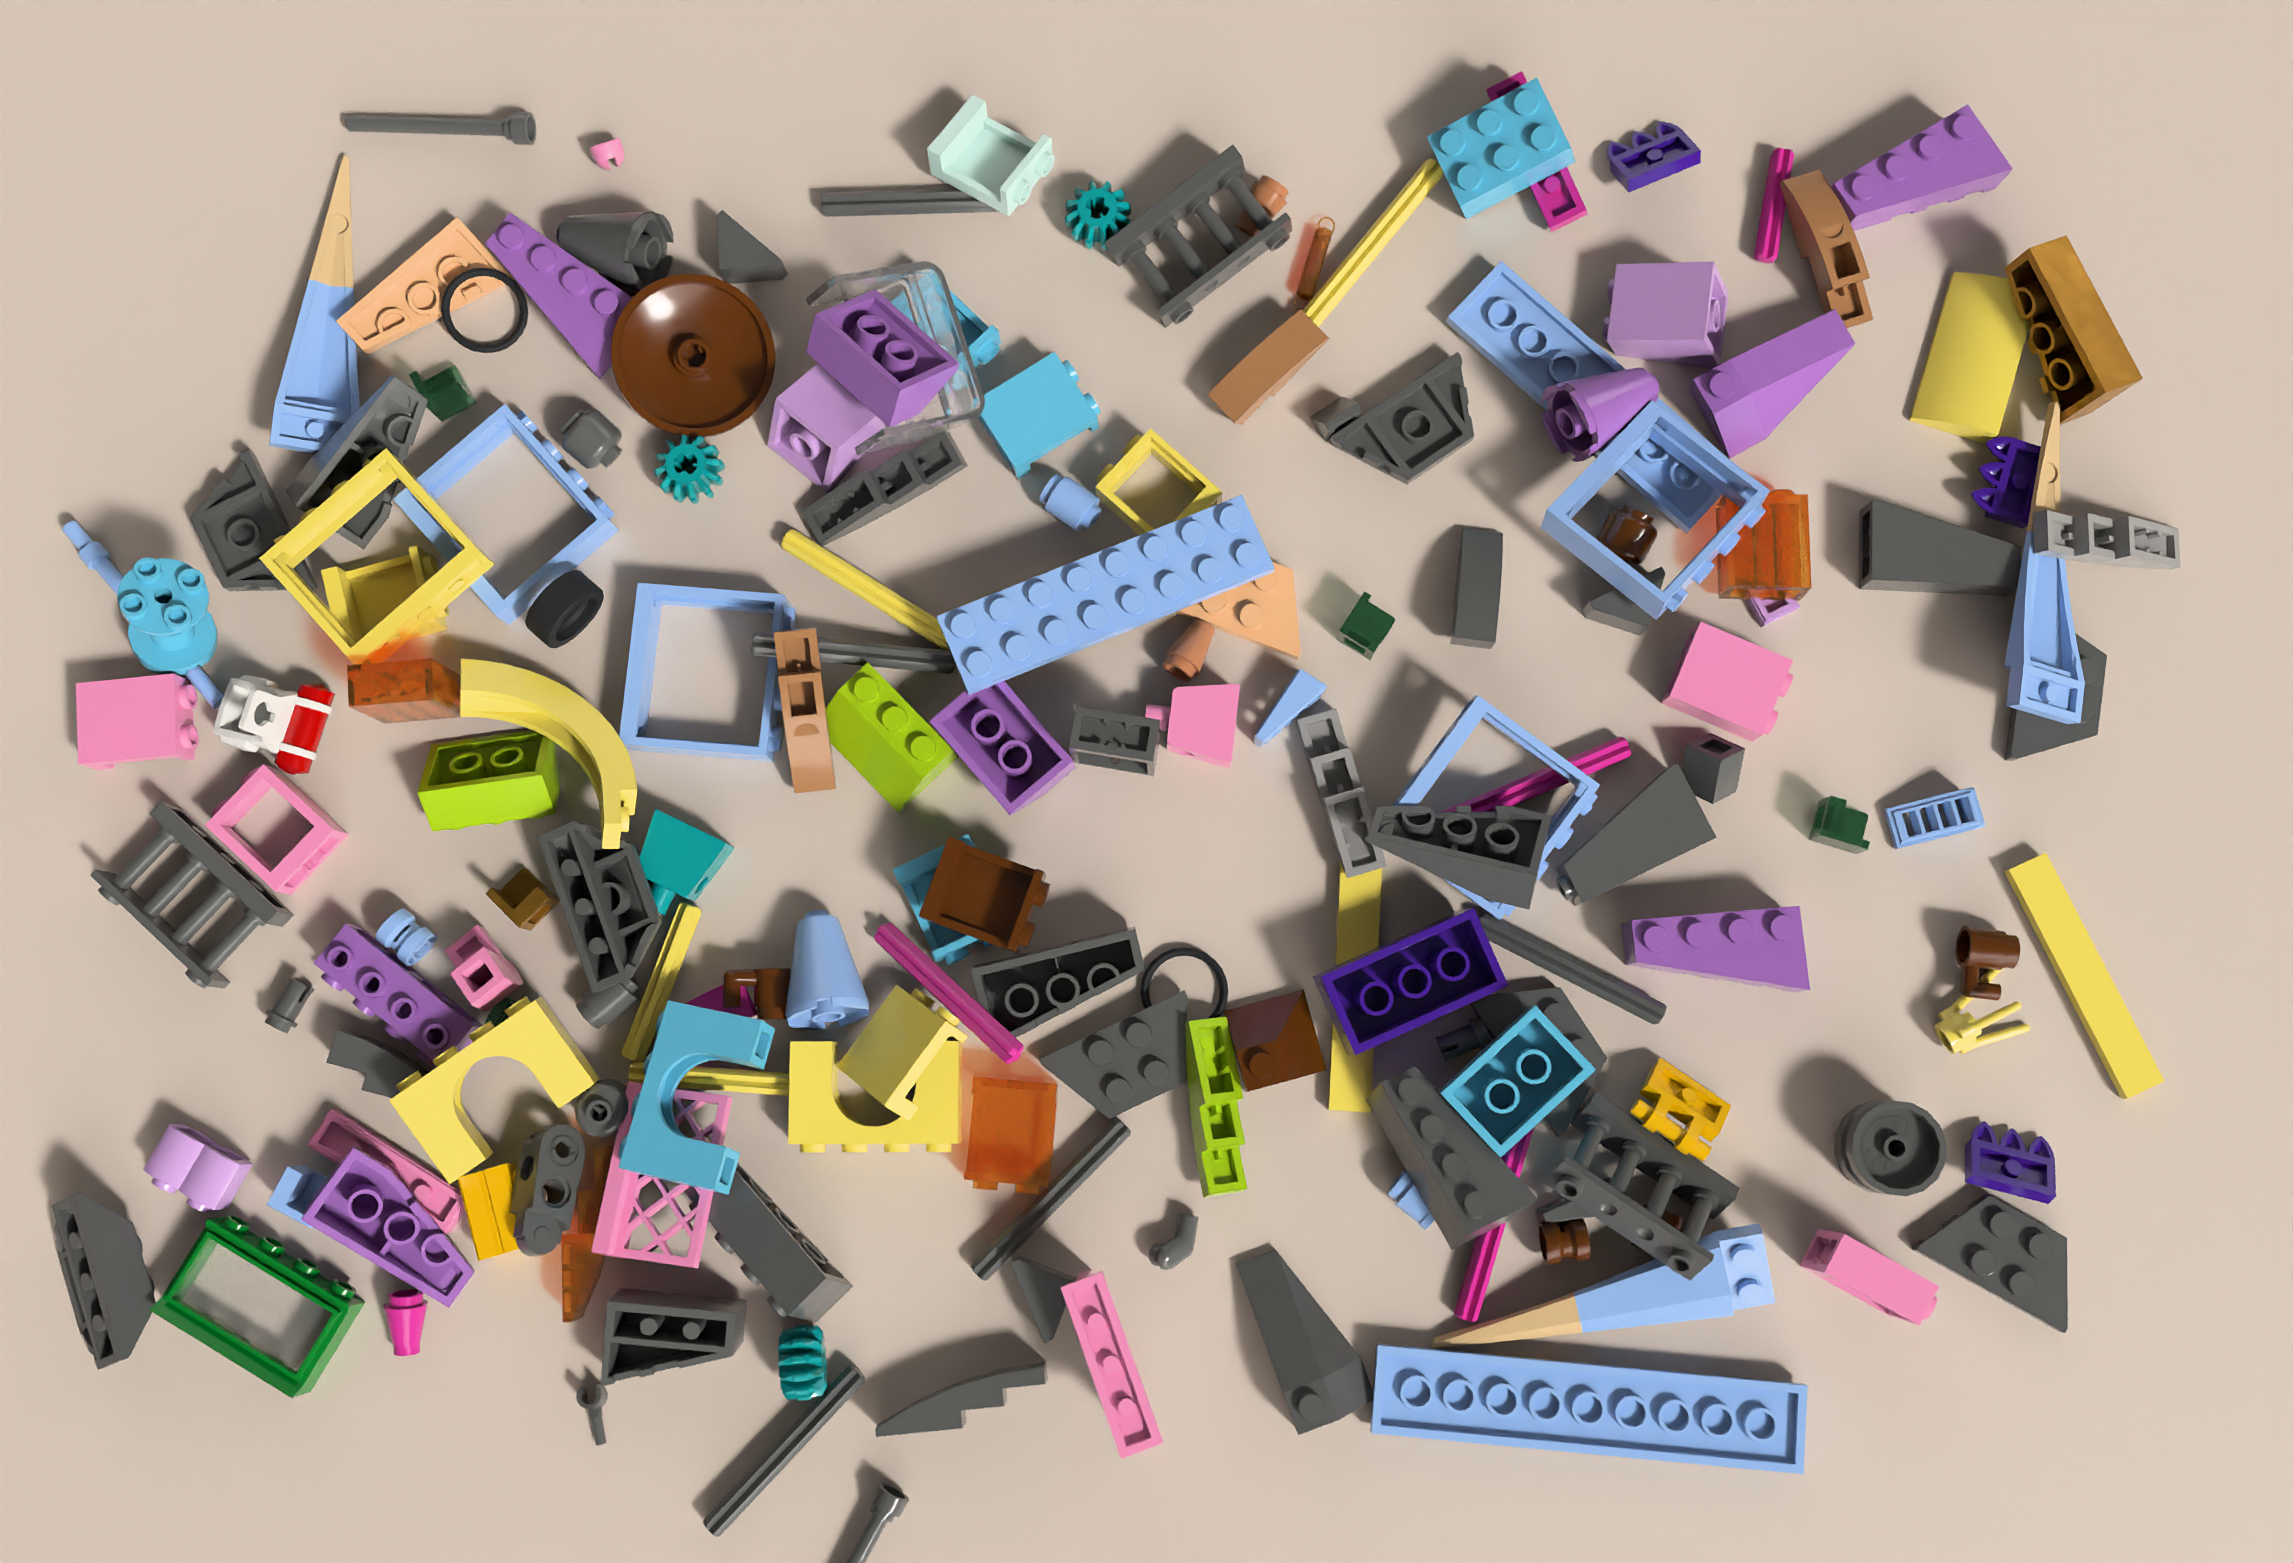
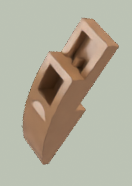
M1820 170L1779 182L1801 259L1809 257L1824 314L1836 309L1846 328L1874 320L1863 284L1864 280L1870 278L1868 269L1850 221L1829 182Z
M816 627L774 631L779 674L778 682L794 792L804 793L836 789Z

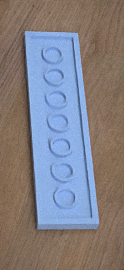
M1502 261L1461 302L1446 320V323L1546 411H1548L1547 400L1541 402V398L1547 387L1557 382L1626 370ZM1657 398L1656 403L1717 449L1660 398ZM1650 438L1617 471L1622 478L1685 533L1722 496L1719 491ZM1614 439L1600 449L1596 455L1599 456Z
M1239 495L936 617L967 693L971 695L1274 572L1275 567L1243 496Z

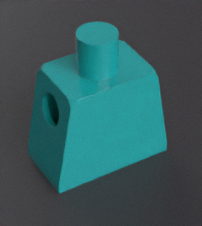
M656 809L652 816L639 859L646 878L653 882L650 889L658 912L665 915L675 894L695 901L730 856L734 847Z

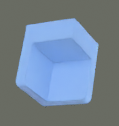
M304 1164L287 1166L267 1205L310 1228H314L302 1221L301 1218L306 1205L327 1176Z

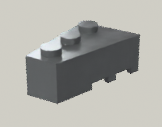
M620 1288L607 1301L600 1387L640 1376V1378L650 1376L655 1372L675 1367L684 1368L732 1357L744 1340L747 1300Z

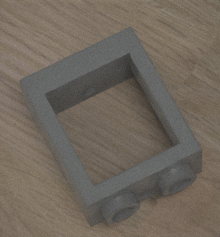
M1076 706L1069 743L1071 757L1074 763L1154 776L1161 737L1160 720ZM1110 758H1120V761L1114 764L1110 761Z

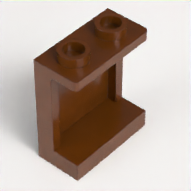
M949 836L919 917L1018 953L1020 945L1028 947L1036 925V923L1030 922V918L1035 905L1043 907L1050 889V883L1044 882L1046 878L1045 871L1037 868L1035 870L974 848L961 840Z

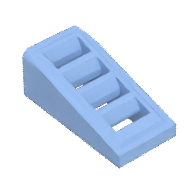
M1297 670L1253 738L1254 744L1259 747L1267 744L1315 703L1325 692L1327 686L1304 670Z
M1973 787L1884 809L1895 849L1973 831L1985 826L1978 798ZM1955 801L1957 802L1963 824L1961 823ZM1937 805H1943L1949 825L1947 828L1943 827ZM1924 808L1931 828V832L1927 833L1920 813V809ZM1909 813L1915 836H1908L1902 814Z

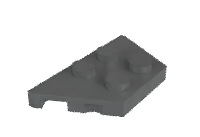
M1456 352L1331 436L1330 442L1332 445L1407 485L1471 442L1474 438L1472 418L1469 416L1468 411L1469 400L1467 388L1464 387L1461 369L1462 357L1459 352Z
M246 450L239 456V459L242 461L227 480L222 477L212 490L211 497L206 502H202L190 519L224 589L228 591L287 590L259 558L276 544L273 541L274 539L286 535L291 529L256 455L250 450ZM305 559L293 568L312 590L318 587Z
M2075 633L2085 681L2081 722L2065 724L2011 708L2005 753L2006 761L2017 760L2098 735L2107 661L2105 653Z
M1561 987L1490 994L1470 1003L1480 1020L1483 1019L1492 1039H1495L1531 1004L1536 1005L1596 1069L1544 1117L1557 1137L1565 1134L1606 1062L1607 1057Z
M1185 990L1050 1053L1040 1058L1039 1061L1043 1067L1108 1119L1115 1117L1186 1082L1185 1023L1187 1022V994Z
M1984 1194L1968 1205L1965 1212L1960 1215H1954L1941 1224L1943 1227L1925 1240L1920 1239L1913 1245V1251L2052 1329L2066 1333L2068 1328L2067 1237L1997 1198Z

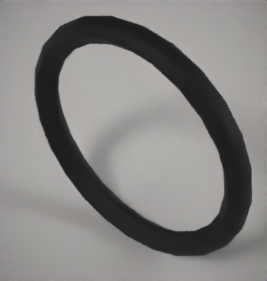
M473 268L462 272L447 286L441 304L442 320L449 334L460 345L474 352L495 353L507 349L520 338L527 325L529 312L527 300L522 289L507 274L496 269ZM479 276L493 277L504 282L516 295L520 308L519 322L513 333L505 340L491 345L476 344L463 337L454 327L450 316V301L459 285L468 279Z
M1181 947L1168 950L1151 962L1144 973L1140 993L1144 1009L1152 1006L1149 987L1152 976L1158 967L1171 958L1190 956L1200 959L1209 965L1219 982V1001L1215 1010L1207 1019L1218 1018L1223 1014L1228 999L1227 979L1223 969L1210 955L1195 948Z

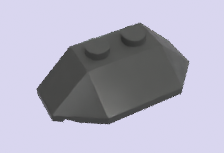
M571 821L538 836L537 838L592 993L600 992L632 978L662 923L635 845L620 839L619 849H602L601 831L578 821Z
M76 1193L51 1205L52 1215L56 1219L54 1227L56 1249L80 1335L88 1351L94 1356V1363L99 1370L130 1357L152 1314L149 1309L156 1303L154 1297L155 1288L153 1280L147 1273L142 1256L143 1245L139 1236L136 1235L133 1223L84 1193Z

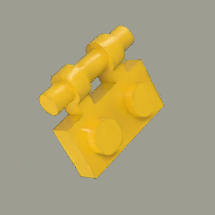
M1660 1057L1651 1067L1639 1094L1653 1103L1652 1107L1638 1098L1631 1107L1630 1113L1642 1120L1641 1125L1650 1132L1658 1131L1674 1142V1148L1682 1154L1687 1155L1690 1153L1700 1161H1704L1712 1148L1701 1141L1699 1136L1701 1135L1710 1142L1720 1134L1731 1105ZM1667 1113L1685 1124V1127L1682 1128L1667 1118Z

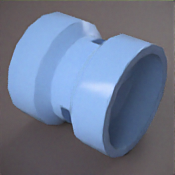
M402 908L385 920L378 929L375 938L385 948H393L397 952V958L403 964L412 966L430 951L435 944L437 935L428 927H420L416 924L415 916L407 909Z

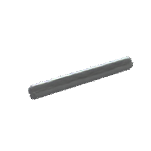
M959 189L827 192L821 196V210L826 217L1000 212Z
M755 632L753 634L751 652L754 656L776 658L774 633ZM818 638L820 662L864 666L869 662L872 667L946 674L953 673L956 666L950 650Z
M1482 913L1478 917L1488 941L1651 1024H1659L1663 1019L1667 1008L1664 1003L1487 913Z
M1114 1119L971 1264L973 1272L983 1281L988 1280L1130 1136V1129L1120 1119Z
M849 1365L824 1391L823 1395L816 1399L704 1518L703 1524L711 1534L716 1537L720 1536L860 1388L866 1378L858 1368Z

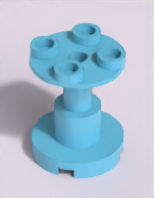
M146 557L138 560L133 569L123 577L117 591V601L121 613L129 622L128 638L133 653L139 658V662L146 669L160 675L174 673L180 676L187 674V670L195 668L199 664L202 667L212 658L218 644L217 629L212 615L207 611L209 592L203 574L189 564L175 559Z

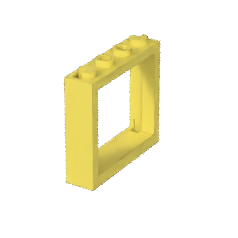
M386 448L372 461L367 459L362 465V469L350 480L343 481L335 486L331 496L319 507L305 512L301 516L299 524L286 535L274 539L273 541L276 544L259 558L355 666L368 673L373 672L494 565V562L404 463ZM399 478L463 550L363 638L357 641L293 568L393 481Z

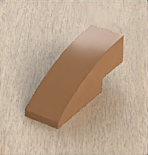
M1300 309L1245 356L1207 395L1234 423L1243 424L1269 396H1275L1330 338Z

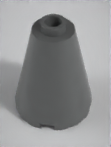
M643 211L569 215L560 223L557 229L556 238L560 248L583 264L638 292L649 284L667 277L673 256L666 255L667 242L674 243L670 222L663 214Z

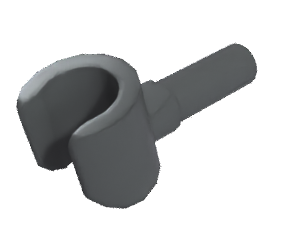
M595 1384L597 1398L593 1403H590L587 1399L588 1393L586 1388L580 1387L576 1394L577 1402L581 1407L589 1410L596 1445L605 1444L607 1442L601 1407L608 1399V1392L604 1386L600 1387V1384Z

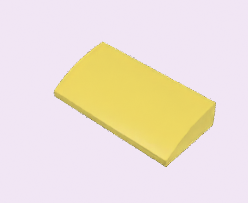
M1965 272L1952 273L1909 421L1983 444L1999 434L2029 329L2028 320L2022 319L2019 316L2008 278Z

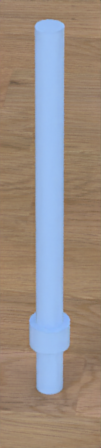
M76 521L65 524L62 531L80 551L78 554L80 559L90 570H96L117 595L123 576L109 560L110 554L100 542H93ZM199 665L187 670V674L184 675L212 708L218 709L224 694Z

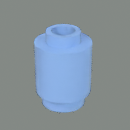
M1057 474L1054 475L1044 487L1039 501L1046 505L1045 510L1077 532L1083 527L1090 529L1102 511L1098 507L1100 498L1068 476L1062 478Z

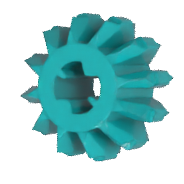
M1090 180L1087 192L1076 186L1074 190L1075 199L1067 200L1065 204L1066 211L1069 213L1065 216V225L1073 229L1071 234L1075 242L1085 238V247L1088 250L1094 246L1095 242H1100L1101 248L1106 250L1105 242L1131 223V220L1128 218L1132 213L1131 204L1123 202L1125 193L1122 189L1111 192V183L1108 180L1101 189L1096 188L1095 182ZM1096 212H1103L1105 214L1104 216L1101 213L1099 219L1092 218V215L1096 217Z
M682 434L680 445L678 446L672 441H667L666 446L670 452L668 454L657 453L656 459L662 466L654 471L655 476L663 480L660 488L664 493L673 492V498L679 503L688 496L692 504H698L700 499L699 493L702 492L708 498H713L714 494L710 486L711 484L716 486L723 485V479L717 473L725 469L724 462L721 459H717L719 450L716 446H707V441L701 436H698L691 442L690 438ZM691 464L696 470L688 474L684 469Z
M807 1324L784 1329L778 1338L779 1377L783 1395L787 1400L798 1399V1401L811 1400V1397L822 1396L827 1387V1360L823 1331L819 1326H808Z

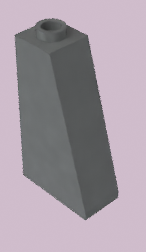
M1872 500L1860 510L1859 589L2007 596L2017 590L2022 562L2020 546L1881 500Z
M1678 763L1661 772L1556 869L1560 876L1556 878V884L1566 901L1571 899L1574 906H1577L1717 838Z

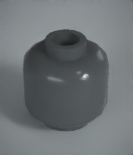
M579 409L560 430V433L564 436L562 440L563 449L587 469L596 468L600 464L607 468L623 451L617 446L622 437L621 430L597 409H591L587 412Z
M604 1079L598 1080L594 1085L583 1091L577 1098L575 1105V1116L581 1129L592 1136L601 1138L616 1134L618 1126L624 1121L628 1113V1099L625 1095L627 1086L617 1080Z

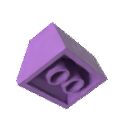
M876 289L816 313L806 350L807 354L889 428L920 414L958 370L960 364Z
M1005 681L971 695H968L967 690H965L929 721L1010 816L1045 795L1075 769L1073 759Z

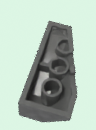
M392 374L314 454L285 492L293 505L303 512L319 507L331 496L335 486L343 481L350 480L362 469V465L367 459L372 461L385 448L404 463L410 446L414 444L428 399ZM399 478L393 481L340 527L336 533L364 550L389 517L392 508L391 501L397 483L401 482Z
M1377 806L1367 836V842L1487 900L1529 910L1552 815L1513 806H1496L1495 812H1472L1471 806H1456V812H1434L1428 806Z

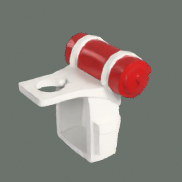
M243 675L240 679L231 678L219 707L213 733L221 737V742L243 751L255 753L259 748L269 750L270 753L275 754L274 763L288 774H308L312 761L316 760V752L328 716L332 712L331 704L335 694L320 683L300 684L297 692L281 690L278 683L267 678Z

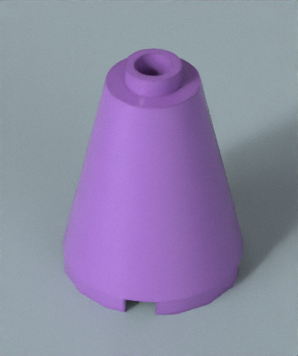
M1638 367L1557 382L1547 387L1541 398V402L1547 400L1548 411L1542 413V419L1548 436L1562 454L1570 452L1576 456L1572 461L1580 462L1587 460L1620 434L1652 400L1656 403L1659 392L1658 381L1652 373Z

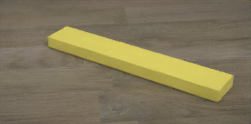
M2047 853L2039 854L2005 870L2004 873L2120 1098L2128 1099L2164 1082L2165 1080Z
M1340 861L1335 966L1379 946L1382 868L1346 878ZM1333 1022L1331 1028L1327 1110L1371 1113V1108L1366 1099L1372 1093L1374 1047L1357 1055L1347 1054Z

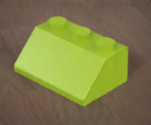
M869 662L836 692L826 707L831 744L898 813L958 758L954 750Z
M534 730L431 744L417 793L432 832L448 829L460 830L465 827L483 824L497 825L506 821L526 818L539 819L547 815L556 814L561 790L556 743Z

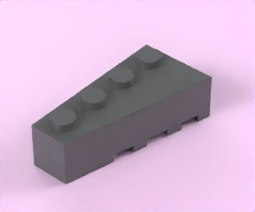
M1134 926L974 965L970 970L978 1003L1012 1035L1018 1037L1145 971V966Z
M737 1163L729 1195L713 1192L708 1221L718 1231L714 1236L716 1241L728 1253L733 1254L735 1252L744 1262L740 1267L742 1272L755 1285L758 1286L761 1283L770 1293L767 1301L782 1317L788 1315L817 1322L853 1285L843 1275L841 1277L833 1276L823 1267L828 1261L826 1256L806 1240L801 1239L799 1241L795 1237L799 1233L798 1226L779 1209L775 1208L771 1211L768 1208L773 1203V1200ZM690 1186L684 1192L692 1200L689 1204V1208L692 1211L698 1206L700 1195L694 1187Z

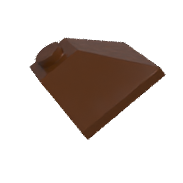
M1304 989L1223 1011L1225 1017H1227L1231 1041L1245 1092L1326 1070Z

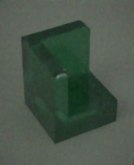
M455 365L427 380L417 371L409 374L417 391L428 399L426 408L441 422L477 404L463 375Z
M1364 591L1339 630L1336 640L1371 661L1394 625L1395 618L1370 603L1372 595Z
M1835 796L1826 797L1818 802L1808 840L1854 854L1867 851L1870 841L1864 840L1863 836L1868 815L1864 812L1847 808V800Z

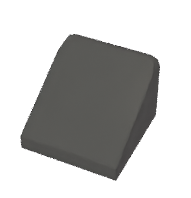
M1340 397L1313 414L1310 420L1325 441H1329L1331 436L1359 418L1361 406L1356 401Z

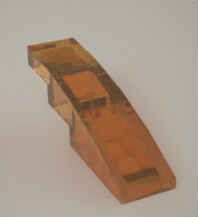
M614 1145L594 1147V1189L577 1191L578 1232L565 1234L561 1237L563 1323L583 1318L602 1272L606 1255L594 1253L591 1250Z

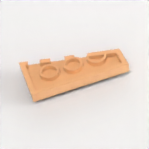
M457 217L336 322L368 355L441 318V304L444 292L451 281L462 272L473 268H490L507 274L513 280L514 278ZM487 276L466 280L453 293L450 301V313L506 284L496 278Z

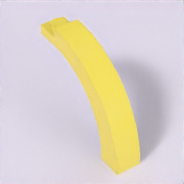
M461 659L460 717L490 718L518 724L534 730L560 745L581 765L595 789L600 809L602 849H619L621 832L629 831V815H635L637 784L630 756L612 725L584 698L548 677L504 663Z

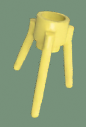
M1990 969L1978 982L1990 983L2001 970ZM1964 995L1951 1007L1938 1013L1941 1022L1934 1026L1940 1041L1951 1054H1955L1958 1051L1964 1054L1976 1047L2010 1038L2030 1030L2028 1024H2022L1977 1037L1981 1034L1982 1028L2019 1010L2022 1005L2016 1001L1975 1020L1969 1012L1962 1015L1959 1013L1973 999Z

